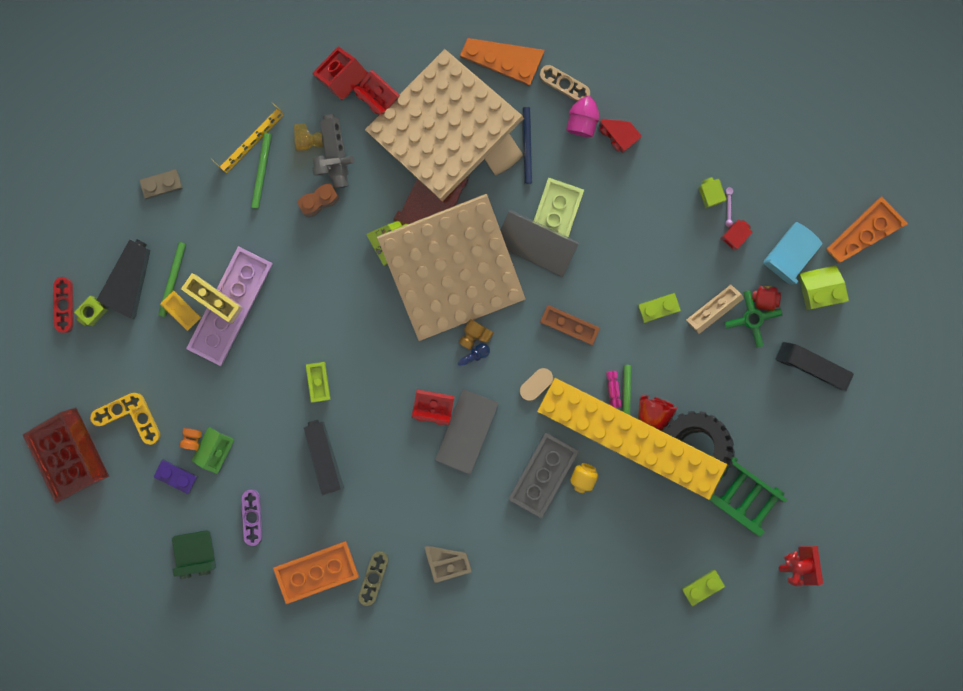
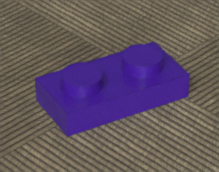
M165 460L161 461L154 475V478L186 494L190 493L198 477Z

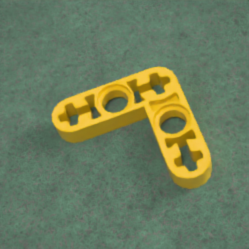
M130 393L91 413L90 419L95 426L107 425L130 414L144 443L152 445L160 440L159 429L144 397L140 393ZM133 396L135 398H139L140 401L137 402L138 406H136L135 404L126 406L125 403L131 402L133 400ZM115 404L122 406L123 410L119 415L113 413L112 409ZM97 413L110 414V416L102 418V423L101 421H96V418L98 417ZM141 413H145L148 416V421L145 424H141L138 421V416ZM150 424L152 425V427H149V431L151 433H155L156 435L153 437V441L151 439H147L146 436H148L149 433L147 429L142 430V427H147Z

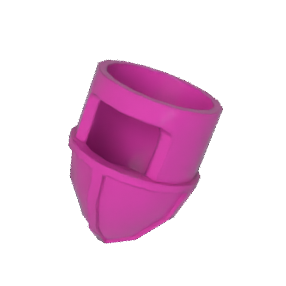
M591 96L579 99L572 106L566 127L567 132L593 138L596 124L599 121V111Z

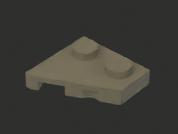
M431 546L424 547L435 583L472 572L467 553Z

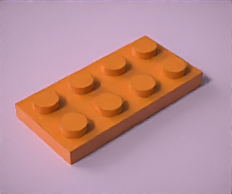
M347 541L273 568L286 604L359 578Z

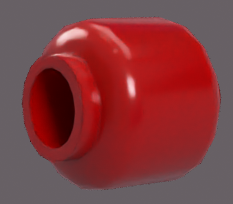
M761 285L757 291L753 292L752 299L753 302H756L757 309L773 311L776 307L780 306L781 292H778L777 287Z

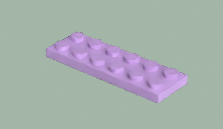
M238 246L217 290L242 306V311L233 323H229L207 308L186 349L222 366L273 263Z

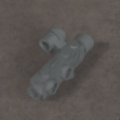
M334 114L323 116L324 120H321L320 124L326 159L324 160V156L313 158V175L329 173V176L332 177L334 189L349 186L347 165L354 163L355 159L353 156H345L339 118H335Z

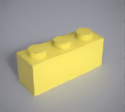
M193 273L181 288V290L229 323H233L243 309L242 306Z

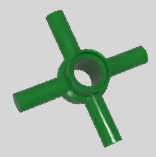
M751 290L743 291L747 311L742 318L724 322L725 328L729 329L745 325L752 329L756 348L762 347L764 345L759 327L766 319L783 316L782 310L779 308L762 313L754 307ZM753 313L758 316V321L755 324L749 322V316Z

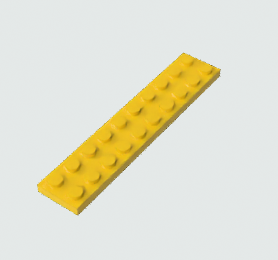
M554 378L537 411L708 500L711 499L728 466L726 463L557 378Z

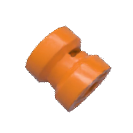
M183 428V440L180 441L179 447L198 451V440L202 436V431Z

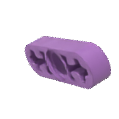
M253 489L245 491L242 495L243 537L245 543L249 546H255L262 540L260 495ZM249 493L256 497V500L252 502V506H257V509L246 510V507H250V501L246 500ZM249 512H254L257 515L255 523L247 521V514ZM258 525V529L254 528V535H258V538L252 542V539H248V535L252 533L251 528L247 529V526Z

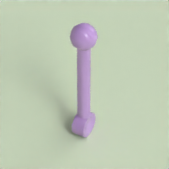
M728 187L725 190L727 194V221L725 224L727 227H731L733 225L731 221V194L733 189Z

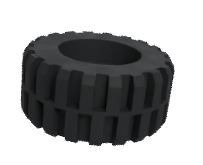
M688 411L687 415L679 414L676 420L672 418L668 422L670 425L667 428L664 427L662 432L680 441L692 433L699 432L708 435L714 444L712 457L728 465L723 474V477H725L728 473L727 469L731 468L733 464L732 457L735 456L734 442L725 425L715 416L707 415L706 412L702 411L699 413Z

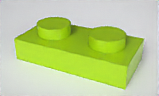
M675 293L638 305L643 323L681 311Z
M326 363L306 364L311 403L331 400Z
M714 569L682 588V591L691 606H694L724 588L725 585Z

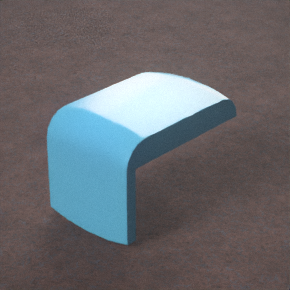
M795 222L769 253L763 264L789 285L797 284V275L823 243L811 230Z

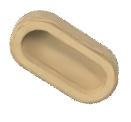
M545 368L537 370L520 387L521 397L528 401L537 398L552 383L553 375L551 371Z

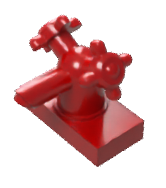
M818 546L798 547L799 556H797L798 552L794 551L784 557L787 560L786 565H780L779 571L793 573L792 578L788 577L789 584L800 587L803 585V582L804 585L818 586L823 584Z

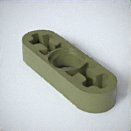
M377 551L371 557L358 596L360 603L364 606H370L376 600L389 561L388 555L383 551ZM379 555H382V559L385 560V563H381L379 569H383L382 573L377 569H371V566L376 567L377 561L374 558L379 557ZM371 573H376L379 576V581L375 584L370 583L368 580V576ZM365 584L372 588L376 587V591L371 590L370 596L373 599H369L368 602L364 601L365 597L362 596V594H366L368 591V587L365 588Z

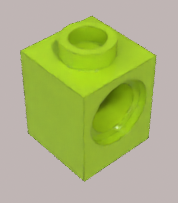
M713 177L702 181L703 184L698 187L706 209L724 203L727 200L719 179L714 180Z
M89 296L74 313L78 316L76 319L82 325L94 326L108 309L98 302L94 296ZM92 307L94 310V314L92 317L88 318L86 315V311L88 308Z

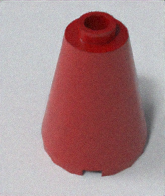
M641 395L638 420L662 431L664 427L668 426V422L675 415L677 407H673L674 404L657 397L651 400L648 399L649 395Z

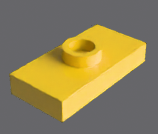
M175 291L170 293L160 303L187 331L201 319Z

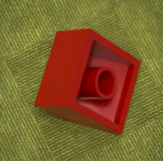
M338 46L312 74L335 96L343 100L357 84L361 83L368 72L356 58Z

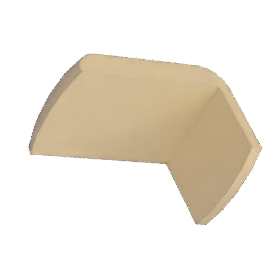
M508 134L484 160L496 176L511 168L520 160L523 154L511 135Z

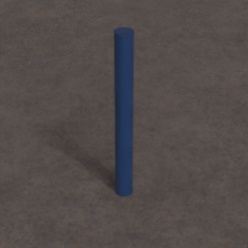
M523 107L525 184H532L530 107Z

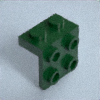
M205 530L176 535L172 538L176 567L173 569L174 577L180 576V579L192 577L191 574L198 572L199 576L211 574L210 570L216 568L210 531Z

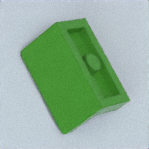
M208 427L199 444L198 451L195 452L192 458V462L205 470L218 474L235 439Z

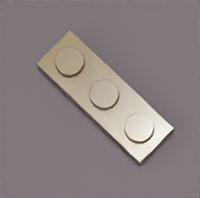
M729 285L686 319V321L700 334L744 298L738 290Z

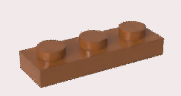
M547 305L540 323L590 345H593L600 330V327L550 305Z

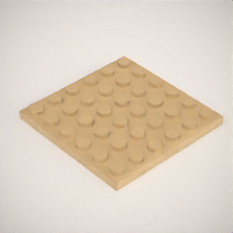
M444 49L403 90L393 105L384 114L379 115L365 131L443 201L524 118Z
M487 194L377 236L419 341L467 323L470 319H477L525 300Z

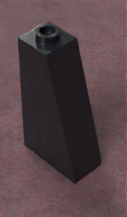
M129 239L97 298L98 302L130 319H135L151 251L145 248L147 246L146 243L138 239L135 242Z
M318 419L308 422V426L304 427L322 495L343 489L344 485L325 423H319Z

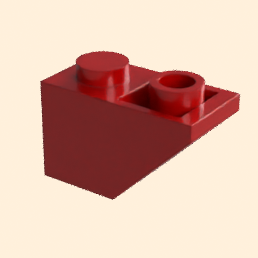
M602 119L599 122L600 132L605 137L608 136L612 141V147L617 152L620 150L622 154L642 137L629 121Z

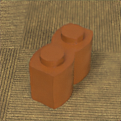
M324 184L317 188L314 193L302 196L297 203L306 217H311L318 214L322 208L333 206L337 203L339 197L331 184Z

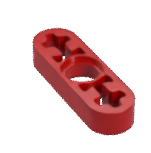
M59 277L53 284L54 327L58 332L68 333L74 326L73 284L68 278ZM62 281H64V283L68 285L66 288H64V294H68V297H59V294L63 295V290L59 288V285L62 284ZM61 300L68 302V308L64 311L59 309V302ZM59 313L69 315L64 316L65 322H68V326H65L64 330L59 325L63 322V316H59Z

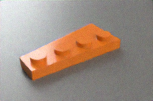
M467 38L460 57L530 86L545 50Z
M881 196L825 250L840 263L908 223Z

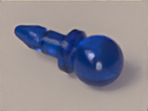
M485 343L478 344L475 349L471 350L469 355L459 361L458 365H467L473 360L479 361L480 358H486L490 353L489 346Z

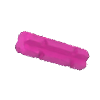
M608 371L606 375L607 380L609 379L607 383L609 398H611L610 406L619 408L621 407V400L619 399V384L616 380L618 378L617 371Z

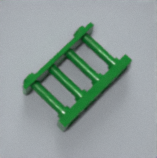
M732 457V466L739 470L740 474L724 496L719 498L713 493L709 501L755 535L761 537L765 532L761 528L762 521L778 499L786 503L787 499L783 497L785 493L777 487L772 489L739 465L736 457ZM748 477L756 485L741 506L734 509L730 506V500ZM763 488L772 495L756 518L749 520L745 517L746 511Z

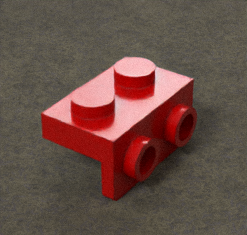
M373 70L369 71L361 83L353 88L356 96L370 105V109L379 115L384 114L400 96Z
M417 389L412 418L421 422L431 421L438 425H449L455 396Z

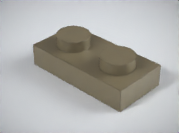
M176 169L139 180L145 199L182 189L178 170Z

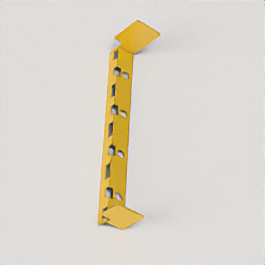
M276 105L274 106L277 109L219 166L224 172L228 173L264 136V133H267L284 116ZM230 158H231L232 160H233V159L235 160V162H234L233 164L230 163V162H231V161H229Z

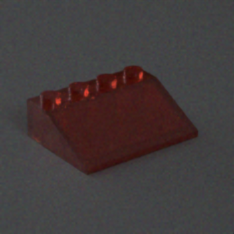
M77 408L60 412L23 434L55 503L109 477Z

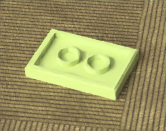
M548 178L534 221L569 237L584 189Z

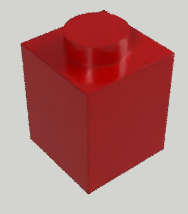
M738 219L720 239L735 251L753 232L750 230L751 226L747 222Z

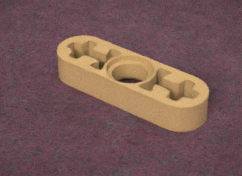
M546 65L541 69V81L577 102L581 99L577 97L578 93L573 90L572 94L569 93L574 84L577 85L575 87L576 90L581 91L583 89L585 90L584 94L590 96V90L586 85L551 65ZM544 71H552V76L555 78L557 77V74L560 75V77L557 79L556 84L553 83L555 79H553L552 77H549L548 79L545 78ZM567 79L570 82V87L562 89L559 82Z

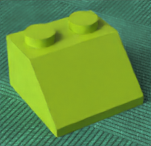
M836 265L798 274L806 311L849 301L845 281Z

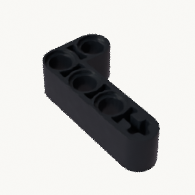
M783 342L775 358L776 361L795 367L842 391H847L854 375L851 371L793 343Z

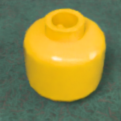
M586 463L576 466L570 479L574 490L579 493L592 491L598 479L596 468Z

